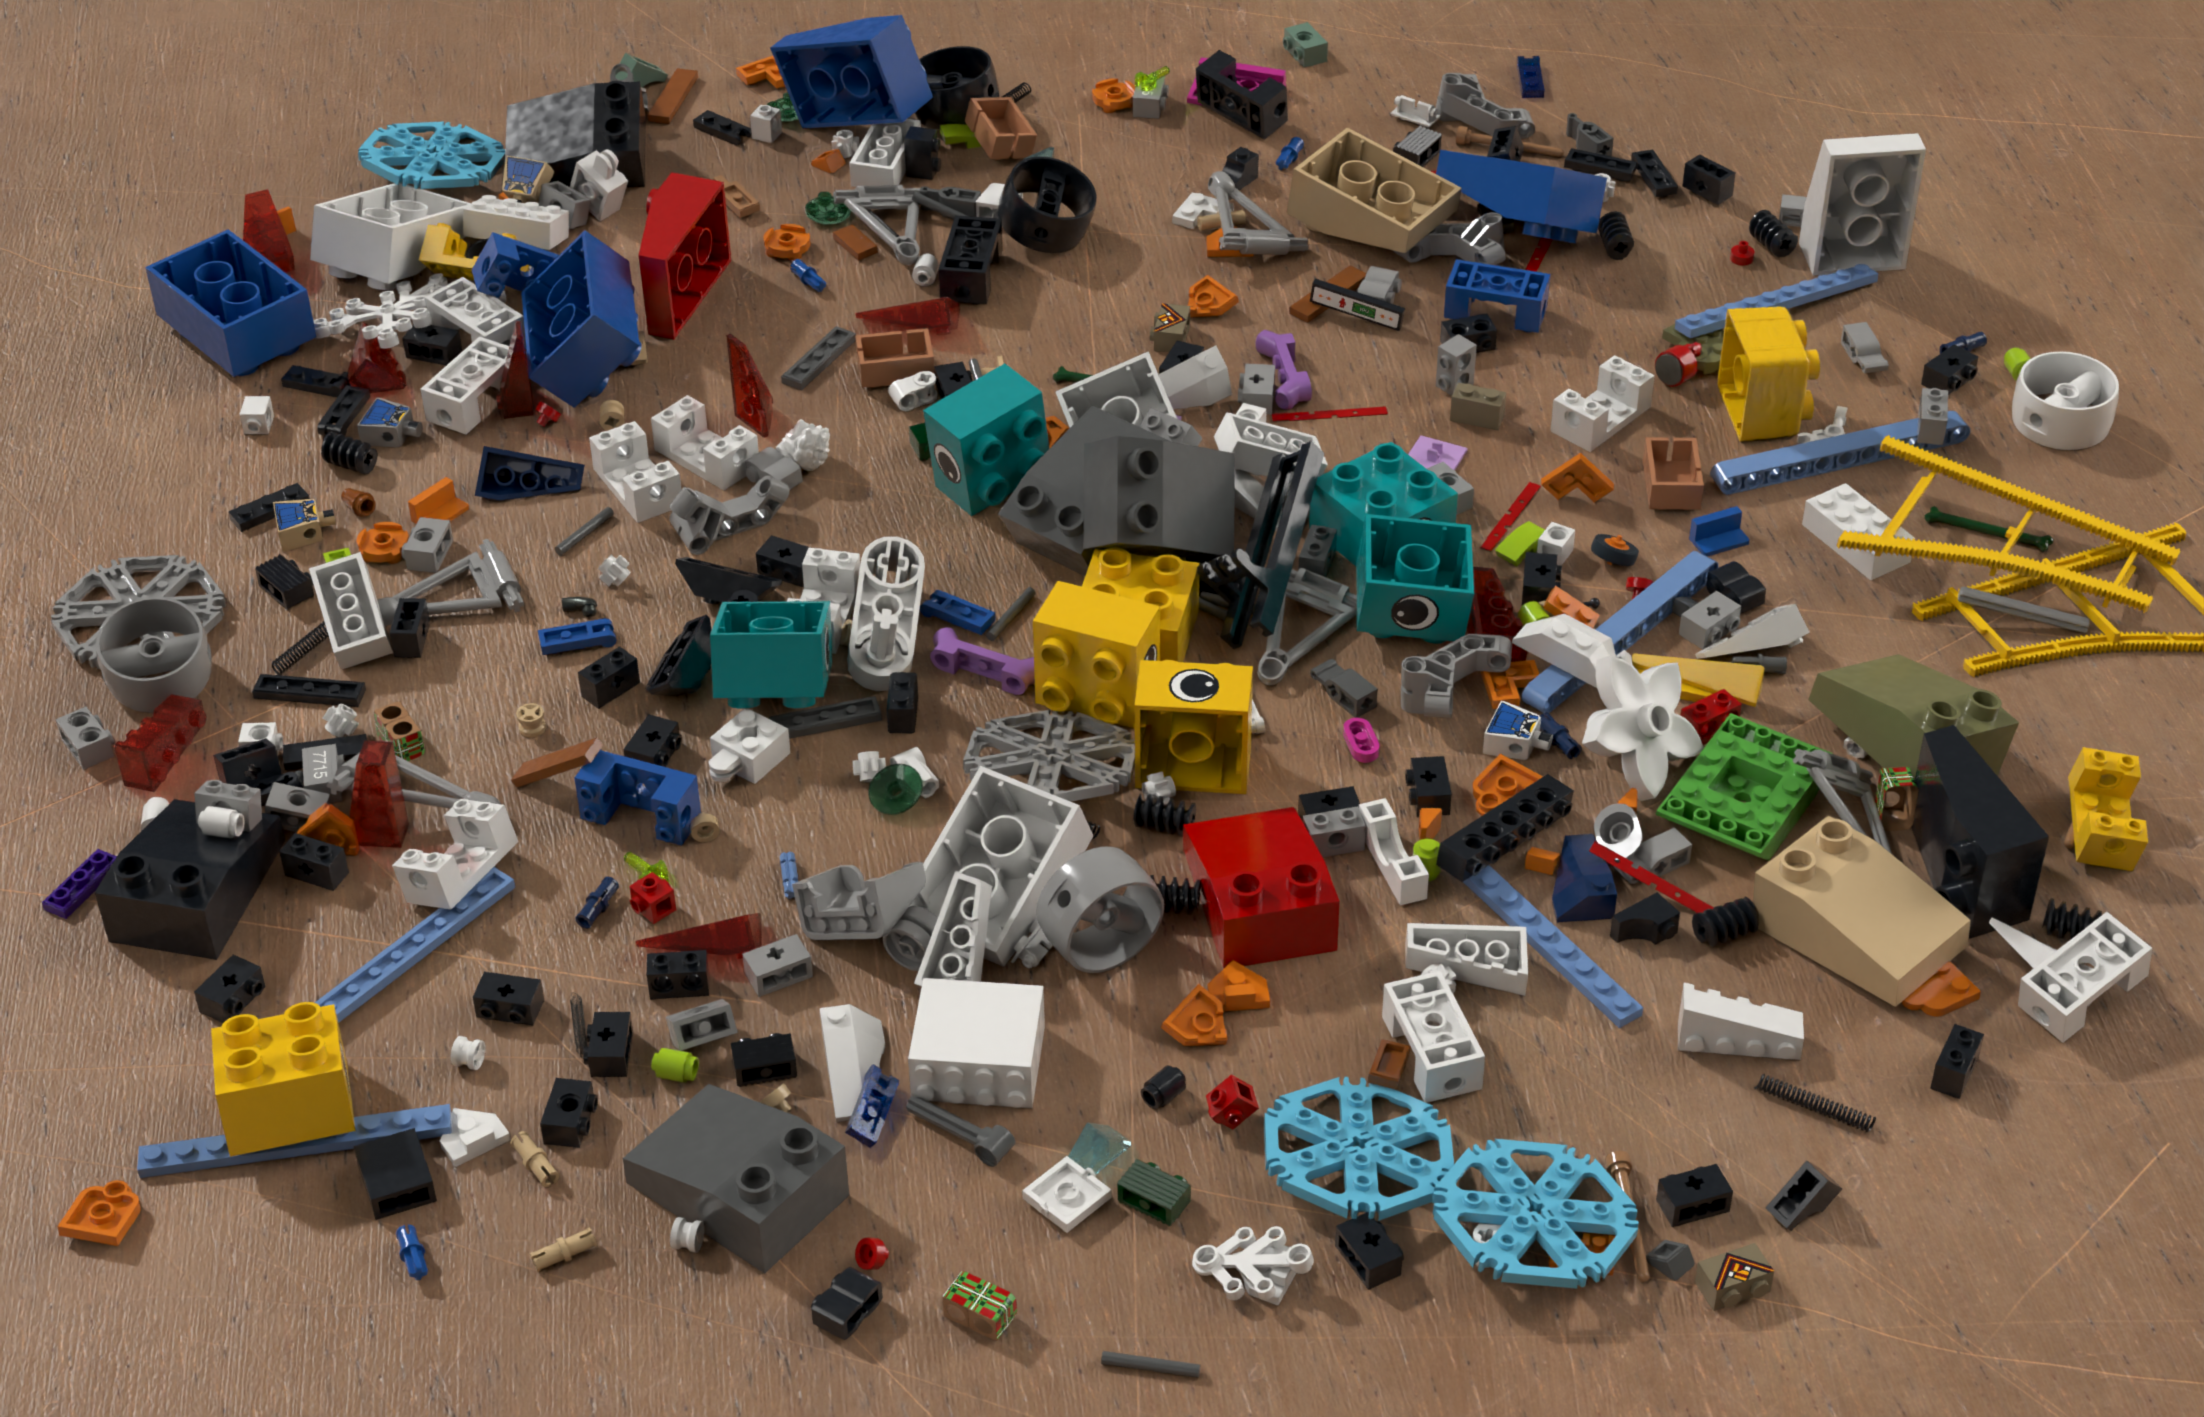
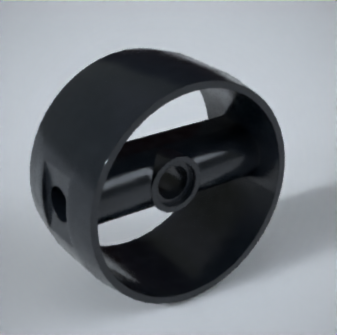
M970 46L948 47L931 52L919 59L926 71V79L933 98L915 112L917 119L926 127L940 129V125L946 124L967 125L965 117L970 98L999 97V85L993 62L989 54L982 49Z
M1050 157L1027 158L1014 166L1005 182L999 199L998 218L1002 219V227L1006 233L1023 246L1044 253L1066 252L1075 248L1088 230L1095 211L1096 191L1089 178L1067 162ZM1019 193H1038L1034 208L1026 203ZM1061 203L1067 206L1074 213L1075 217H1058Z

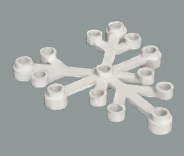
M440 273L434 274L429 277L430 281L427 285L410 294L412 291L410 281L399 282L396 284L398 294H400V301L393 304L396 300L393 291H385L379 295L383 304L380 307L365 305L359 298L350 299L346 302L347 306L345 309L347 314L344 313L343 308H336L329 312L332 321L328 322L326 318H319L313 321L316 338L339 334L357 322L380 318L382 324L379 326L371 325L362 329L364 339H373L378 336L381 348L394 347L399 344V339L393 329L399 332L410 330L412 328L410 319H412L415 328H424L433 323L431 313L425 308V297L447 286V278L443 277V274Z

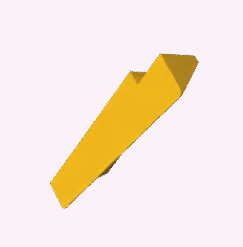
M1636 653L1632 655V665L1640 674L1651 667L1666 663H1678L1681 675L1680 699L1697 702L1725 689L1740 703L1752 707L1757 705L1765 669L1761 665Z

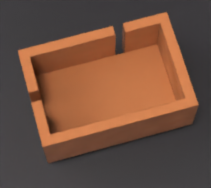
M1011 97L970 98L965 122L970 130L974 132V136L990 159H1009V156L1013 159L1031 158L1037 134Z
M928 328L906 330L908 353H903L902 331L855 335L857 362L862 388L891 385L896 380L910 377L922 371L934 373V356Z
M1645 437L1643 468L1649 509L1701 510L1704 483L1697 438H1673L1671 461H1666L1669 438Z

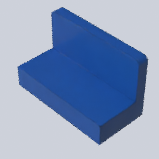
M1738 506L1691 520L1689 540L1705 556L1749 545L1750 541L1740 529L1742 511Z

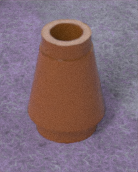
M347 488L341 494L342 501L357 516H369L374 512L376 502L370 493Z

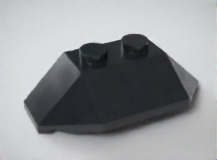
M689 557L678 558L675 562L693 594L703 597V601L710 604H719V601L726 602L738 590L754 592L759 601L782 584V579Z
M707 614L690 620L684 625V630L667 649L645 689L651 695L678 697L686 693L692 694L701 687L705 674L711 669L710 634L712 627Z

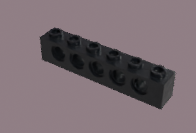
M1549 774L1543 776L1442 841L1439 846L1436 865L1461 882H1464L1471 876H1476L1489 864L1496 863L1500 857L1514 851L1521 843L1531 840L1535 834L1544 828H1549L1553 822L1561 817H1566L1573 807L1571 802L1574 790Z

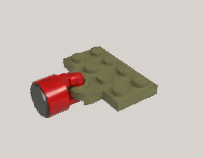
M1675 324L1664 329L1662 339L1675 346L1657 356L1655 371L1658 378L1664 384L1676 387L1693 378L1699 370L1703 371V375L1718 370L1724 330L1720 329L1689 338L1677 331Z

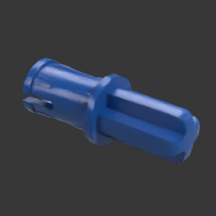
M1293 137L1290 143L1282 148L1281 155L1276 160L1279 170L1287 169L1292 162L1297 160L1298 153L1304 146L1301 138Z
M796 259L791 263L790 266L793 267L790 268L791 272L797 275L803 284H809L817 292L823 291V288L826 287V282L817 275V271L813 267H808L800 259Z
M403 1225L396 1231V1237L401 1248L399 1252L400 1259L405 1262L409 1276L414 1277L415 1280H421L422 1276L428 1273L424 1260L425 1249L419 1243L416 1228L413 1225H408L410 1234H407L405 1225Z

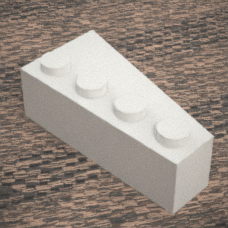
M955 871L914 984L922 987L923 978L981 982L991 885Z
M1683 984L1678 1019V1050L1800 1060L1804 1042L1802 1012L1767 1003L1758 1006L1752 1004L1747 998L1738 996L1734 1000L1720 996V991L1708 989L1706 993L1695 990L1692 984Z

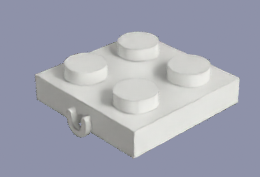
M1066 1156L1022 1190V1197L1027 1203L1068 1233L1112 1198V1193L1108 1186L1096 1178L1091 1168L1084 1169Z

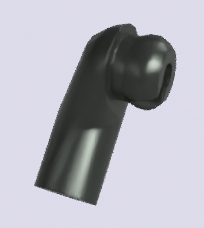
M581 596L562 598L563 611L582 610L583 615L586 617L594 616L597 613L596 607L598 605L594 599Z

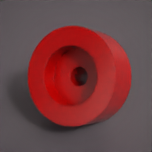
M1740 241L1739 245L1731 248L1730 260L1732 263L1746 266L1753 262L1755 251L1752 247L1748 246L1749 243L1747 241Z
M541 401L535 409L541 414L536 422L543 427L546 426L549 419L556 423L561 416V413Z
M1628 577L1626 590L1633 592L1632 599H1634L1649 587L1653 581L1643 577Z
M862 1238L855 1249L856 1262L864 1270L880 1269L889 1257L888 1249L879 1238Z

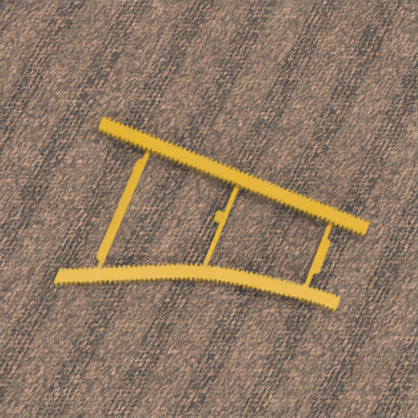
M1890 435L1885 436L1881 442L1880 452L1885 451V454H1894L1895 457L1899 456V459L1904 458V461L1909 460V463L1914 462V465L1918 464L1919 467L1923 466L1924 469L1928 468V470L1932 471L1928 477H1921L1880 537L1878 534L1874 536L1872 533L1870 535L1867 532L1865 534L1862 532L1858 534L1856 531L1852 533V531L1847 532L1844 530L1838 538L1836 545L1839 549L1840 547H1843V549L1847 547L1849 550L1853 548L1859 551L1863 549L1865 552L1869 550L1870 553L1874 551V556L1879 557L1885 552L1886 555L1888 553L1891 555L1895 553L1897 556L1900 554L1903 557L1905 554L1907 557L1911 555L1912 558L1916 556L1918 559L1921 556L1923 559L1927 557L1928 560L1932 558L1934 561L1937 558L1939 561L1943 559L1944 562L1946 560L1949 562L1953 560L1955 563L1958 561L1960 564L1968 562L1969 565L1973 563L1975 566L1976 564L1979 566L1983 565L1984 567L1988 566L1991 568L1989 576L1993 577L2001 568L2003 571L2007 569L2008 572H2017L2018 575L2022 573L2023 576L2027 574L2030 577L2032 575L2033 578L2037 577L2038 580L2040 578L2042 581L2046 579L2047 583L2052 581V584L2057 583L2058 586L2062 584L2063 587L2067 586L2068 589L2072 587L2073 590L2078 589L2079 592L2083 590L2084 593L2094 594L2095 597L2099 595L2100 598L2104 597L2102 607L2105 608L2114 600L2115 603L2118 601L2119 604L2123 603L2124 606L2128 605L2129 608L2133 606L2134 610L2138 608V611L2142 610L2143 613L2147 612L2151 606L2152 595L2148 597L2147 593L2143 595L2142 592L2138 593L2137 590L2133 591L2132 588H2127V584L2136 570V566L2133 564L2139 553H2145V556L2150 555V558L2155 557V559H2160V561H2165V563L2170 562V565H2174L2181 552L2180 548L2175 549V546L2170 547V544L2165 545L2164 542L2160 543L2159 540L2155 541L2154 538L2150 539L2149 536L2145 538L2144 534L2140 536V533L2135 534V531L2130 532L2129 529L2125 530L2124 527L2120 528L2119 525L2115 526L2114 523L2110 524L2109 521L2105 522L2104 519L2100 520L2099 517L2090 516V513L2085 514V511L2080 512V509L2075 510V507L2065 506V503L2060 504V502H2055V500H2050V498L2046 499L2045 496L2041 497L2040 494L2036 495L2035 492L2031 493L2030 490L2026 491L2025 488L2016 487V484L2011 485V482L2001 481V478H1992L1991 475L1987 476L1986 473L1977 472V469L1972 470V467L1967 468V465L1957 464V461L1953 462L1952 459L1948 461V458L1943 459V456L1933 455V452L1929 453L1928 450L1919 449V446L1914 447V445H1909V443L1905 444L1904 441L1895 440V437L1890 438ZM1941 473L1943 476L1947 475L1948 478L1952 477V480L1957 479V482L1962 481V484L1967 483V486L1972 485V488L1976 487L1977 490L1981 488L1982 491L1986 490V493L1991 492V495L1996 494V497L2001 496V499L2006 498V501L2011 500V503L2015 502L2016 505L2020 504L2021 507L2029 508L2018 527L2010 526L2007 530L2005 537L2008 538V542L2000 553L1998 550L1994 552L1992 549L1989 551L1987 548L1984 550L1982 547L1978 549L1977 546L1975 548L1972 546L1968 548L1967 545L1963 547L1962 544L1960 546L1957 544L1953 546L1951 543L1947 545L1946 542L1944 544L1941 542L1937 544L1935 541L1933 543L1930 540L1928 542L1925 540L1921 542L1920 539L1916 541L1914 538L1912 540L1909 538L1905 540L1904 537L1900 539L1898 536L1895 539L1894 536L1936 475ZM2035 512L2045 513V516L2050 515V518L2055 517V520L2060 519V522L2065 521V524L2070 523V526L2075 525V528L2080 527V530L2085 529V532L2090 531V534L2095 533V536L2100 535V538L2105 537V540L2110 539V542L2115 541V544L2120 543V546L2125 545V548L2130 547V550L2134 549L2114 583L2112 581L2108 583L2107 580L2102 581L2101 578L2097 580L2096 577L2092 578L2091 575L2087 577L2086 574L2081 575L2080 572L2076 573L2075 570L2071 572L2070 569L2065 570V567L2060 569V566L2055 567L2054 564L2050 566L2049 563L2045 564L2044 561L2040 563L2039 560L2034 561L2033 558L2031 560L2029 557L2025 559L2024 556L2019 557L2018 554L2014 556L2013 553L2011 555L2009 553L2033 518Z
M2174 522V525L2161 526V529L2148 530V533L2144 531L2145 538L2149 536L2150 539L2154 538L2155 541L2159 540L2160 543L2164 542L2165 545H2168V543L2172 545V542L2176 543L2177 541L2181 542V539L2185 541L2187 534L2186 530L2176 522ZM2113 541V543L2109 542V545H2100V548L2096 546L2095 549H2087V552L2083 550L2082 553L2078 552V554H2070L2069 557H2061L2060 560L2056 558V561L2052 560L2050 562L2045 558L2042 561L2045 564L2049 563L2050 566L2053 564L2055 567L2060 566V569L2065 567V570L2070 569L2071 572L2074 570L2075 572H2080V570L2084 572L2085 569H2093L2094 566L2098 567V565H2106L2107 562L2119 561L2120 558H2128L2134 549L2130 550V547L2125 548V545L2120 546V543L2115 544V541ZM2141 553L2204 615L2203 596L2169 563L2155 559V557L2150 558V555L2145 556V553ZM2012 572V574L2007 573V576H1998V579L1994 577V580H1985V583L1980 582V584L1976 583V586L1972 584L1971 587H1967L2004 596L2005 594L2009 595V592H2018V589L2022 591L2023 588H2031L2032 585L2036 587V584H2045L2047 580L2042 581L2041 578L2038 580L2037 577L2033 578L2032 575L2028 577L2027 574L2023 576L2022 573L2018 575L2017 572ZM2062 584L2058 587L2105 635L2100 633V636L2098 634H2095V636L2090 634V637L2088 635H2085V637L2080 635V638L2078 636H2075V638L2071 636L2070 639L2067 637L2065 640L2062 638L2061 640L2056 639V642L2051 640V643L2046 641V644L2041 642V645L2036 642V646L2031 643V646L2026 644V647L2021 645V648L2016 646V649H2014L2013 647L2010 648L1970 604L1958 601L1959 588L1956 591L1953 587H1950L1947 593L1944 595L1940 594V597L1936 595L1935 598L1931 597V600L1928 598L1926 601L1922 599V602L1917 601V604L1913 602L1912 613L1921 621L1923 619L1928 620V617H1937V614L1941 616L1942 613L1946 614V611L1949 613L1951 610L1955 612V609H1957L1992 645L1996 652H1987V655L1983 653L1982 656L1978 654V657L1973 656V658L1969 657V659L1964 658L1963 669L1974 678L1975 675L1979 676V673L1981 675L1983 673L1988 674V671L1992 673V670L1995 672L1997 669L2001 671V668L2004 670L2006 667L2010 669V666L2014 668L2015 665L2019 667L2020 664L2024 666L2025 663L2029 665L2030 662L2032 664L2034 662L2039 663V661L2044 662V660L2049 662V659L2054 661V658L2059 660V657L2064 659V656L2069 658V655L2071 657L2074 655L2078 656V653L2082 656L2083 653L2086 655L2087 653L2092 655V652L2097 654V651L2100 654L2102 651L2105 653L2109 651L2111 653V650L2121 652V649L2124 652L2126 649L2129 652L2131 649L2134 652L2136 649L2139 652L2141 649L2144 652L2146 649L2149 652L2151 649L2154 652L2156 649L2160 652L2162 649L2165 652L2167 649L2170 652L2173 649L2176 652L2178 649L2181 652L2183 650L2186 652L2189 650L2192 652L2194 650L2204 652V633L2202 632L2200 635L2197 632L2195 635L2192 632L2190 634L2186 632L2184 634L2181 632L2179 634L2176 632L2173 634L2168 632L2166 634L2164 631L2162 634L2159 631L2157 634L2153 631L2151 634L2148 631L2146 634L2143 631L2141 634L2138 631L2136 634L2132 631L2131 634L2127 631L2126 634L2120 633L2082 594L2083 590L2079 592L2078 589L2073 590L2072 587L2068 589L2067 586L2063 587Z

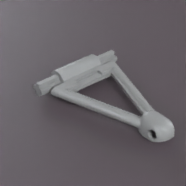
M1217 171L1211 175L1208 181V189L1217 198L1223 237L1219 239L1221 250H1239L1241 254L1286 255L1288 251L1305 252V250H1308L1307 238H1295L1290 231L1236 189L1234 182L1228 174L1223 171ZM1229 200H1236L1268 226L1270 230L1234 228Z
M902 185L856 186L855 190H835L833 192L834 203L845 204L846 207L894 250L896 258L901 264L908 266L913 265L917 261L920 251L916 241L920 204L913 201L912 196L915 192L920 193V188H903ZM908 209L905 236L895 237L867 210Z
M484 539V544L479 545L484 556L482 560L476 551L393 597H385L377 601L384 624L387 626L393 623L399 598H416L467 569H470L483 597L427 603L429 615L502 607L500 598L506 601L510 610L514 609L515 612H519L520 607L524 606V602L519 594L521 587L505 554L497 550L493 541L489 542L488 539Z
M1300 568L1298 571L1291 570L1274 634L1267 637L1266 652L1258 665V678L1263 684L1269 686L1278 684L1291 665L1357 615V595L1349 592L1350 587L1304 568ZM1286 597L1333 615L1332 618L1287 653L1279 649Z
M381 743L375 748L368 747L363 749L340 766L336 771L335 777L327 783V787L332 789L331 794L333 795L348 789L352 792L451 809L454 803L460 799L501 804L494 796L478 791L469 792L391 754V750L387 749L386 743ZM396 769H399L455 798L377 784Z
M1797 749L1794 752L1796 757L1793 759V762L1807 768L1810 776L1839 817L1849 823L1853 829L1866 835L1834 788L1861 797L1875 841L1892 854L1870 788L1872 783L1870 778L1873 777V773L1860 768L1857 762L1822 750L1809 752Z

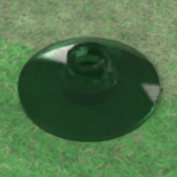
M889 765L880 770L872 779L868 790L869 800L873 807L883 814L896 815L906 812L917 803L922 794V778L917 770L909 765Z

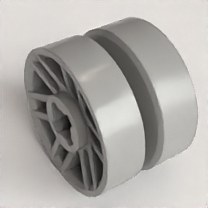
M910 906L890 933L883 936L884 947L888 954L901 966L913 971H919L938 917L925 908Z

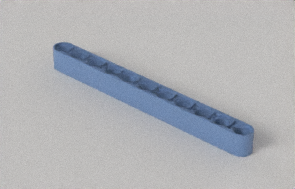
M1948 411L1943 445L1917 443L1918 418L1721 461L1712 467L1710 476L1723 494H1734L1895 458L1894 454H1885V451L1880 452L1881 442L1888 435H1890V438L1895 437V440L1899 439L1900 442L1904 441L1905 444L1909 443V445H1914V447L1919 446V449L1923 448L1926 451L1963 442L1968 438L1970 428L1956 411Z
M1692 551L1595 630L1612 638L1616 655L1624 650L1626 651L1672 613L1674 598H1691L1706 586L1708 572L1718 568V562L1697 551ZM1552 664L1529 682L1522 693V701L1544 714L1546 712L1550 713L1586 684V682Z

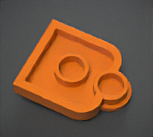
M1499 754L1473 782V796L1477 800L1476 811L1483 816L1543 776Z
M1948 961L1938 972L1901 1003L1907 1009H1921L1927 1015L1939 1017L1979 1000L1981 991L1951 961Z
M121 1180L111 1181L104 1187H88L80 1192L57 1226L59 1236L119 1246L140 1213L139 1198L132 1192L127 1183Z

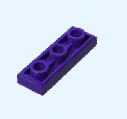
M97 849L42 902L43 909L67 919L96 891L117 856Z

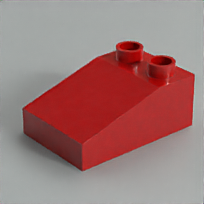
M671 172L660 188H653L647 197L646 212L648 216L638 257L648 335L674 340L732 259L724 182Z
M1294 807L1183 824V851L1194 883L1197 879H1200V901L1223 969L1233 960L1242 966H1249L1337 951L1340 900L1326 863Z

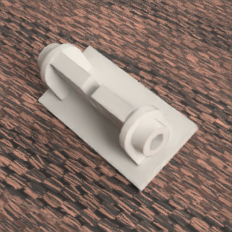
M1404 95L1395 98L1394 104L1397 107L1390 114L1401 120H1407L1429 128L1440 118V115H1437L1438 109L1434 105L1419 101L1417 107H1415V99L1405 97Z
M1037 919L1029 929L1032 933L1028 938L1023 935L1013 948L1017 953L1012 959V963L1019 957L1025 967H1036L1048 952L1040 943L1049 950L1053 946L1044 935Z

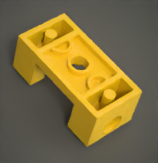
M438 223L437 226L428 224L419 261L434 274L440 273L443 274V277L455 279L464 277L469 281H474L472 268L478 256H474L473 259L464 256L467 243L460 239V234L454 232L451 226L444 223ZM502 233L503 236L517 240L516 236L512 234ZM529 265L522 266L520 270L526 272Z
M2086 747L2082 748L2068 776L2076 862L2127 871L2134 870L2148 844L2146 820L2132 818L2130 798L2141 779L2139 756Z

